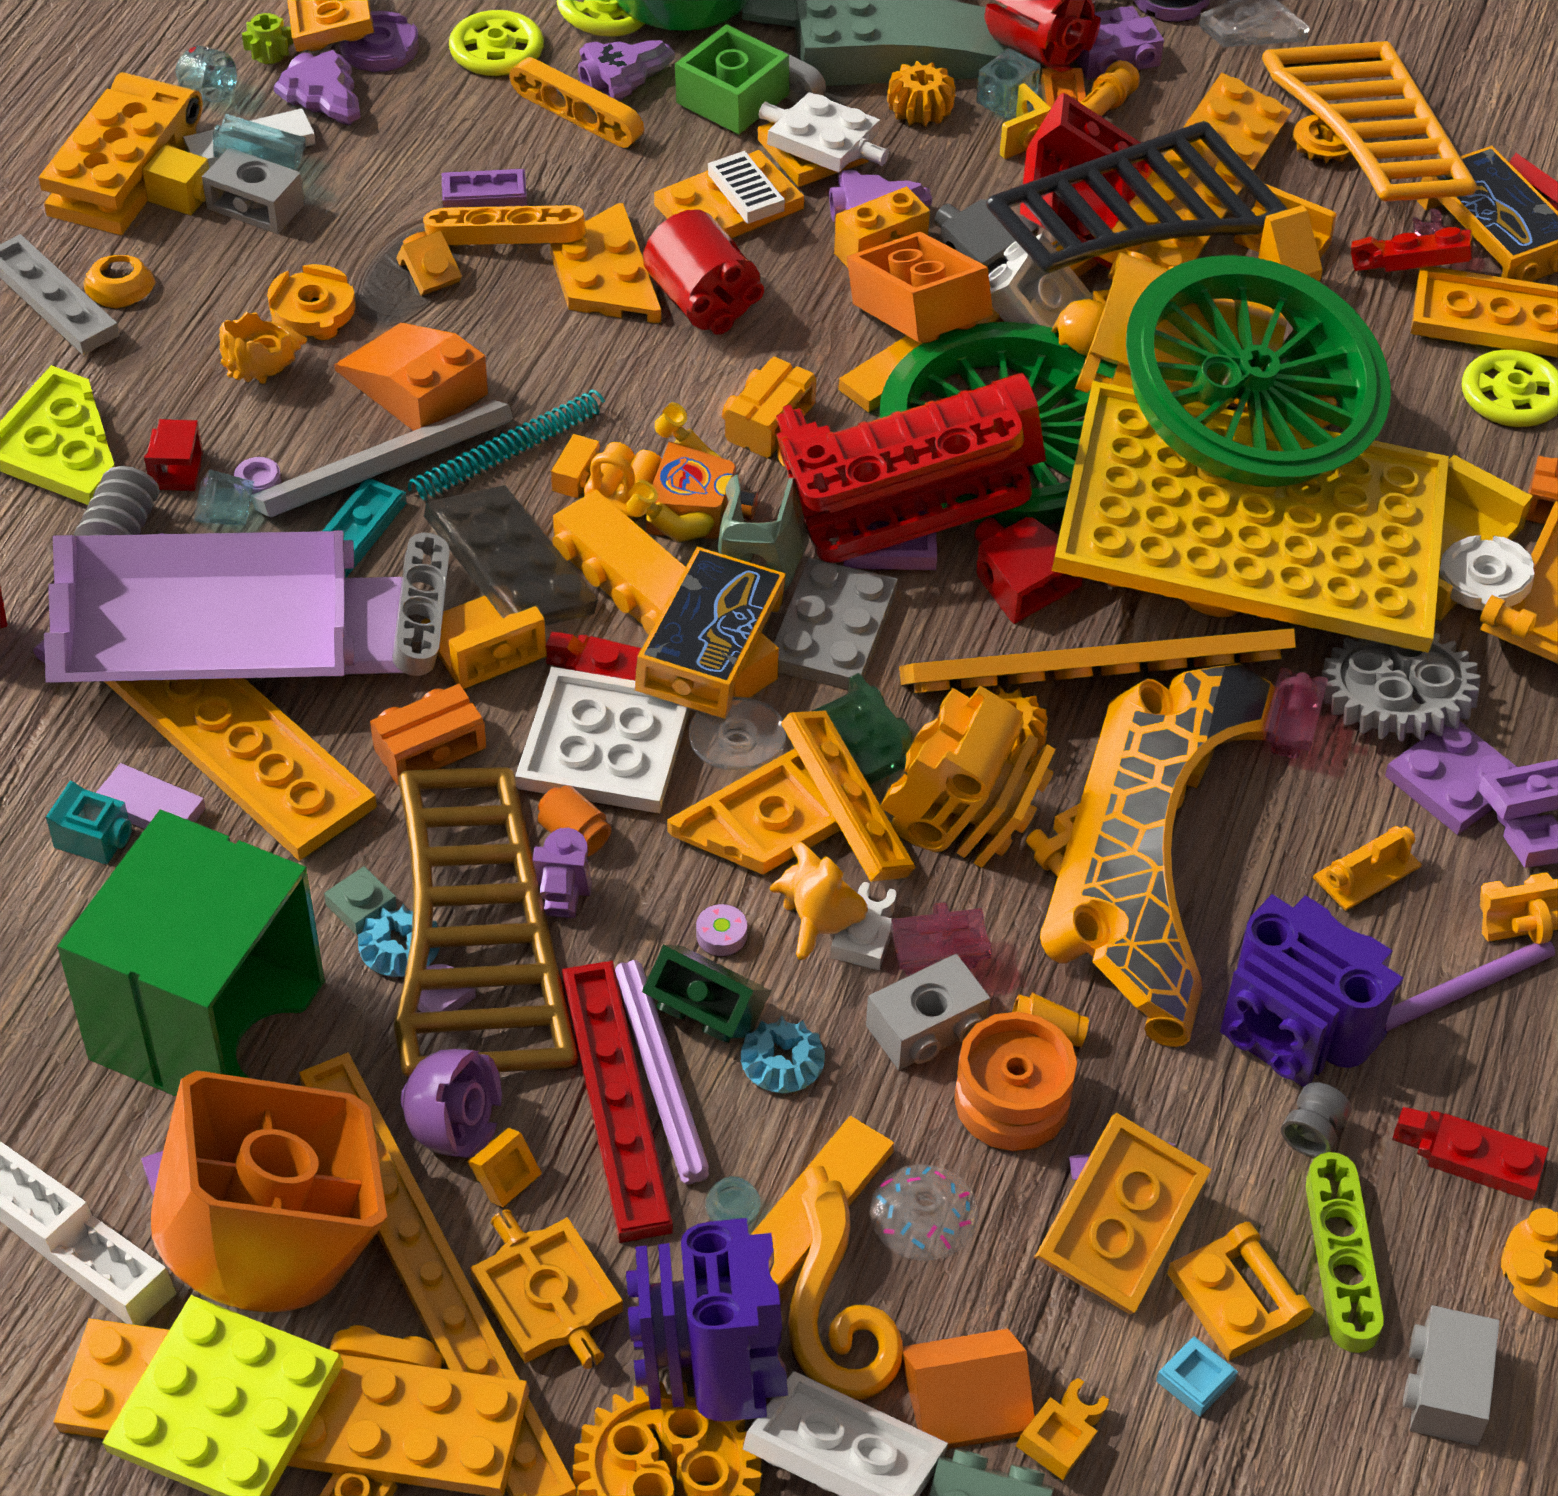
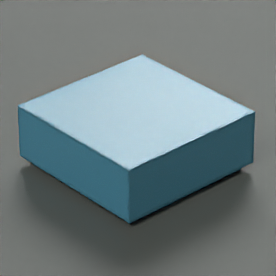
M1193 1336L1158 1372L1156 1382L1201 1417L1233 1384L1238 1371Z

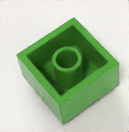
M726 24L675 63L676 103L740 134L759 119V110L764 102L775 106L789 95V55Z

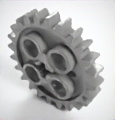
M1438 633L1434 634L1429 653L1359 638V642L1345 638L1343 648L1333 647L1331 658H1325L1321 690L1324 691V703L1332 704V715L1344 714V725L1360 722V733L1362 734L1374 728L1378 729L1379 739L1386 737L1389 732H1395L1399 741H1404L1406 733H1414L1419 740H1424L1425 731L1427 730L1442 736L1444 725L1457 729L1459 728L1460 718H1470L1471 708L1477 707L1480 675L1477 674V663L1468 662L1469 652H1456L1455 641L1447 642L1443 645L1440 644V634Z

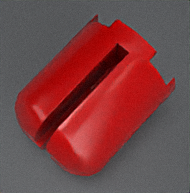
M996 0L1008 7L1005 9L997 4L989 3L986 4L984 19L988 31L994 40L1058 72L1072 70L1073 68L1068 66V64L1073 62L1083 49L1088 52L1091 51L1098 36L1101 17L1095 15L1092 0Z

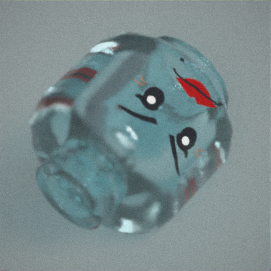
M196 45L187 49L179 58L176 65V77L180 87L199 91L202 95V100L221 102L233 91L237 82V70L233 58L225 51Z

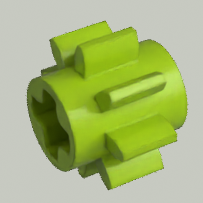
M262 13L254 16L251 22L246 23L247 31L242 33L244 50H251L252 59H256L263 64H274L281 61L285 55H289L288 46L293 44L291 27H284L283 18H279L271 13Z

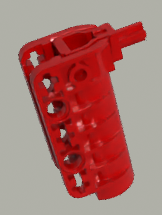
M1023 373L993 381L989 385L970 391L964 390L957 395L935 402L931 400L925 402V405L909 410L896 411L880 419L860 422L857 426L834 433L830 432L828 425L818 428L816 421L807 424L801 408L793 410L791 405H786L782 407L784 413L776 415L781 431L777 433L783 463L787 470L788 478L795 479L808 535L819 559L830 563L842 562L1018 507L1026 503L1032 495L1030 474L1027 467L1046 461L1038 404L1032 388ZM1012 483L1014 487L1008 488L1006 484ZM990 489L991 494L987 495L986 490ZM970 493L978 496L975 499L962 503L955 501L962 494ZM946 503L947 507L942 509L940 504ZM925 510L926 514L920 516L917 513L919 511ZM902 516L903 521L898 522V517ZM875 521L890 523L888 526L873 531L867 529ZM858 530L859 535L854 536L852 531ZM837 538L838 541L835 545H832L828 540Z

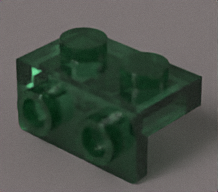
M859 673L849 677L847 695L812 710L827 712L868 785L905 768L906 754L912 743L910 728L902 718H896L885 705L884 698L878 688L869 686Z

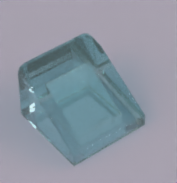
M209 470L200 484L194 520L202 523L245 525L254 481Z

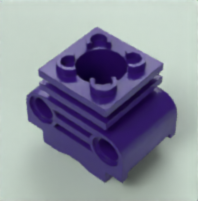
M1271 894L1247 922L1237 969L1233 973L1220 1033L1228 1037L1237 1048L1248 1050L1269 1064L1281 1077L1291 1079L1304 1088L1307 1084L1312 1083L1314 1074L1318 1076L1324 1070L1326 1061L1338 1067L1351 1068L1359 1066L1367 1060L1386 1038L1387 1031L1384 1030L1396 990L1401 986L1404 978L1388 968L1393 952L1392 949L1371 936L1360 934L1345 927L1331 915L1327 908L1306 895L1292 907Z
M747 1218L696 1224L689 1228L682 1235L681 1239L684 1280L673 1281L670 1243L658 1244L661 1278L659 1283H651L647 1246L635 1247L637 1270L626 1271V1281L629 1298L638 1297L639 1306L628 1307L631 1342H634V1350H643L644 1359L634 1360L636 1387H648L650 1410L662 1409L659 1370L669 1369L673 1408L685 1406L682 1367H692L696 1406L699 1413L705 1418L714 1421H734L767 1417L765 1398L788 1396L786 1367L777 1351L781 1342L782 1318L778 1285L770 1275L774 1265L772 1233L749 1235Z

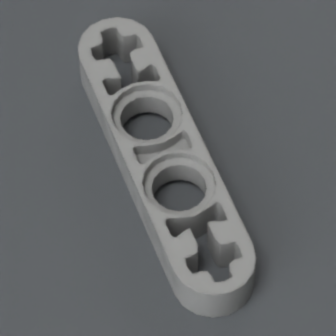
M432 533L415 534L408 542L404 559L392 654L393 663L399 670L416 676L428 674L433 670L440 644L450 550L449 545L443 538ZM423 554L430 556V565L422 564ZM416 582L426 583L432 586L434 590L422 591L416 589L412 584ZM419 614L427 617L431 622L427 624L416 623L409 619L408 616ZM412 641L421 642L419 654L412 652Z

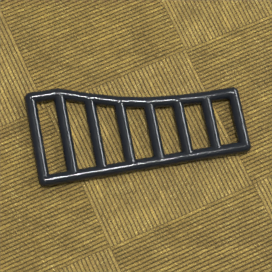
M1206 121L994 194L986 201L988 210L1045 273H1052L1087 259L1149 242L1183 237L1256 235L1263 232L1267 215L1288 210L1279 198ZM1202 140L1267 212L1256 216L1190 143ZM1173 150L1234 218L1220 219L1164 158L1162 153ZM1144 160L1198 220L1183 221L1132 164ZM1115 171L1161 223L1147 225L1105 179L1103 174ZM1085 181L1128 230L1114 233L1072 185ZM1055 192L1096 239L1082 243L1041 196ZM1024 203L1064 249L1051 254L1010 207Z

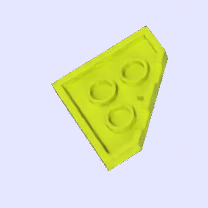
M51 365L0 421V472L88 505L103 474L110 468L115 467L101 418L94 401L90 382L87 378Z

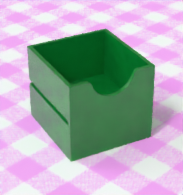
M162 809L157 812L57 945L88 1060L177 1097L181 1079L194 1071L249 1078L239 1067L236 1056L238 1044L244 1033L253 1024L265 1017L279 1013L304 1012L325 983L306 866L240 840L235 844L230 842L229 836Z

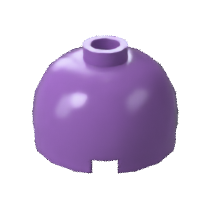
M466 1049L440 1050L420 1061L408 1078L401 1093V1106L404 1110V1117L412 1136L430 1151L447 1156L474 1157L488 1145L497 1126V1123H488L491 1115V1106H501L502 1098L500 1075L494 1060L489 1055L478 1054L479 1051Z

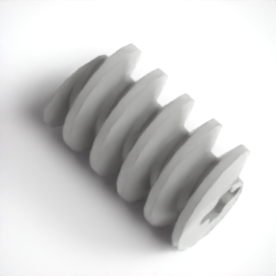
M126 466L110 468L103 474L74 535H140L141 528L144 527L148 518L147 515L150 514L153 508V502L157 500L160 493L158 484L150 475L139 469Z

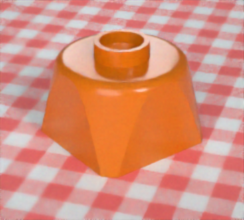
M194 1071L186 1075L180 1081L152 1203L151 1232L158 1254L169 1269L188 1286L214 1301L231 1307L257 1312H283L303 1308L319 1301L338 1284L388 1217L370 1107L351 1093L204 1071Z

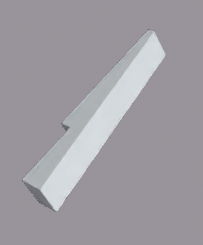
M0 1141V1221L126 1324L143 1326L177 1294L165 1266L91 1214L86 1201Z

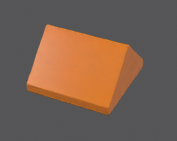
M1008 1328L903 1346L902 1367L917 1427L919 1430L947 1442L946 1449L1020 1437L1034 1419L1027 1350Z

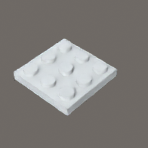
M551 667L515 775L516 786L521 790L546 794L554 787L561 788L571 785L591 802L660 813L690 708L635 691L634 680Z

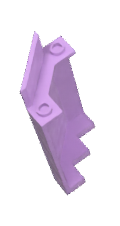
M343 530L53 536L54 584H48L50 632L44 633L46 682L344 676L345 674L403 673L395 666L392 658L402 577L345 578V569L354 568L353 540H344Z

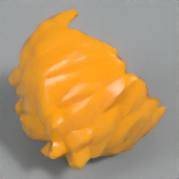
M245 312L240 319L233 321L225 320L220 327L219 350L222 356L220 364L228 370L227 376L229 378L234 377L238 381L244 379L246 382H251L255 378L261 384H265L267 376H274L276 373L281 372L284 367L295 361V352L301 349V345L306 344L307 337L295 332L294 327L262 321L257 313Z

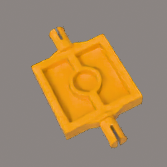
M502 1210L503 1218L498 1212L491 1219V1225L496 1229L505 1244L495 1255L470 1267L471 1278L526 1364L556 1347L570 1344L584 1369L592 1368V1360L595 1365H598L603 1360L604 1353L600 1351L589 1332L595 1326L623 1312V1300L568 1217L543 1230L524 1233L513 1217L511 1210Z

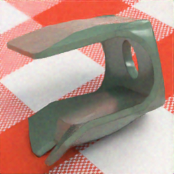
M735 475L728 481L725 489L728 505L720 525L719 553L746 562H750L753 554L762 556L768 564L765 566L766 568L786 573L785 591L792 582L795 570L809 544V535L795 479L789 478L777 521L747 523L743 519L738 475Z

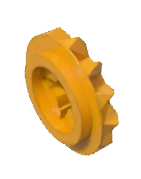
M1316 114L1301 119L1295 125L1292 141L1297 143V152L1308 153L1309 160L1321 158L1326 164L1329 159L1342 162L1345 156L1352 155L1335 132Z

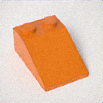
M399 323L334 364L337 373L413 431L460 413L488 394L486 358L483 353L456 333L406 323Z

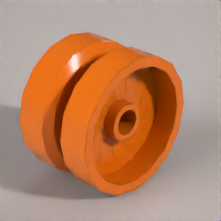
M1023 1012L994 1014L975 1024L963 1039L954 1097L958 1117L970 1134L991 1147L1010 1151L1037 1148L1054 1139L1067 1122L1077 1068V1059L1072 1042L1055 1024L1041 1016Z

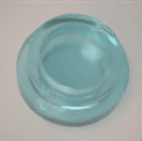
M735 1176L726 1177L718 1181L708 1192L706 1212L711 1221L747 1218L749 1226L759 1215L760 1197L756 1189L747 1180Z

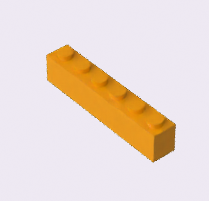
M594 490L553 515V546L562 559L570 560L583 572L591 585L599 586L613 599L619 610L632 615L643 625L644 630L649 635L686 567L599 491ZM762 633L734 685L732 700L734 707L778 679L779 647Z

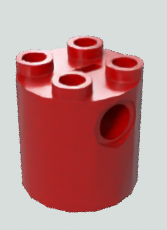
M699 209L685 210L672 215L660 224L648 239L643 252L645 269L670 300L679 306L693 326L702 330H711L715 335L726 333L732 327L734 321L743 315L750 305L757 303L763 297L765 288L760 282V273L755 264L745 258L733 239L710 214Z

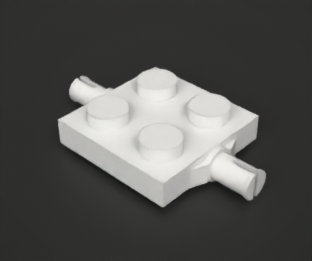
M810 92L790 109H782L768 102H764L760 107L759 118L775 123L768 130L767 145L838 173L849 162L858 158L867 159L880 166H883L888 159L889 149L869 143L879 133L880 119L867 115L859 109L846 107L829 100L823 95Z

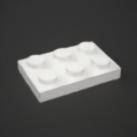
M793 1371L787 1379L788 1396L773 1397L766 1406L767 1417L756 1419L747 1431L743 1450L764 1459L769 1464L781 1467L839 1496H920L936 1471L938 1459L945 1455L948 1443Z

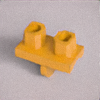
M1545 872L1530 875L1524 881V885L1507 887L1501 881L1483 883L1480 892V908L1483 912L1482 935L1487 942L1529 935L1536 944L1548 943L1552 939L1553 930L1558 929V879H1553Z

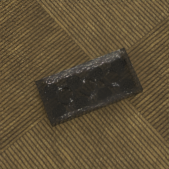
M506 485L426 502L424 518L438 536L447 542L449 550L502 618L534 606L538 608L544 617L545 626L595 614L598 599Z

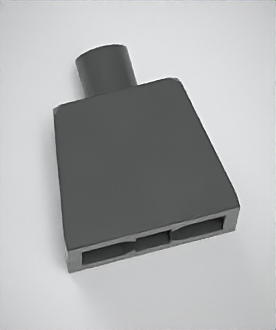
M987 199L979 200L963 211L958 210L949 203L944 204L937 211L934 219L935 225L941 228V243L987 266L989 274L1000 265L1008 262L1004 252L1016 240L988 210L986 206ZM1017 215L1035 236H1038L1039 226Z

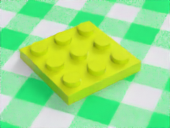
M190 1295L102 1443L106 1451L112 1455L211 1496H270L344 1365L340 1353Z

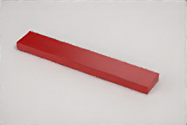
M613 960L562 969V979L619 1243L673 1234L672 1218Z

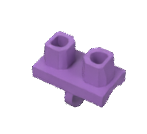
M559 828L546 838L543 847H534L533 865L540 887L541 898L545 899L544 911L548 916L576 918L579 895L590 896L592 880L587 860L588 846L584 836L575 829Z

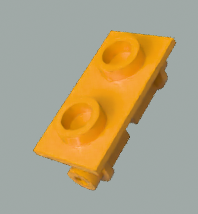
M1394 826L1388 832L1347 856L1333 861L1331 865L1315 873L1313 879L1347 911L1421 867L1422 864L1410 853L1411 845L1416 841L1415 835L1406 826L1402 828Z

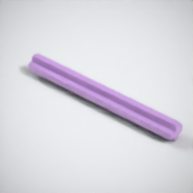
M637 960L620 963L615 968L620 994L680 1179L688 1185L702 1182L708 1178L709 1165L652 997L641 992L647 981L643 966Z

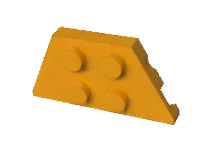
M618 203L585 221L586 234L581 239L568 243H550V255L569 310L585 313L599 312L605 316L622 318L624 310L647 314V322L650 323L661 322V308L649 274L644 267L643 257L623 203Z
M795 748L667 819V832L672 837L762 875L795 857L792 848L795 842L800 841L808 848H811L841 830Z

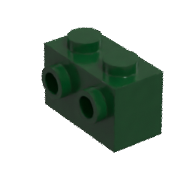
M663 944L641 992L658 1000L657 1008L682 1020L689 1016L703 1023L701 1030L706 1034L730 1043L732 1038H745L746 1033L753 1032L772 990L684 946Z

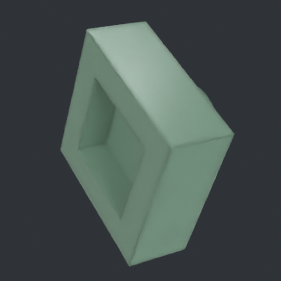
M365 866L324 892L326 906L356 935L363 931L365 919L377 918L382 907L389 912L397 908L396 896Z

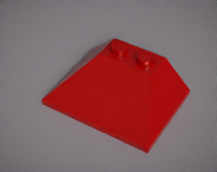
M1062 93L1056 99L1027 147L1023 184L1141 142L1068 94ZM1144 160L1132 164L1146 180L1153 172ZM1115 171L1103 174L1105 179L1130 205L1136 196L1130 187ZM1085 181L1072 185L1112 230L1119 221L1113 212ZM1055 192L1041 196L1082 243L1096 239ZM1024 203L1020 204L1019 214L1048 231ZM1099 256L1092 258L1111 270L1112 263Z

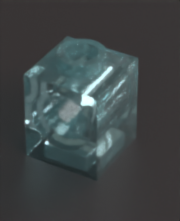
M1007 48L979 70L976 103L1006 119L1011 118L1016 114L1019 85L1025 83L1034 93H1038L1041 64Z

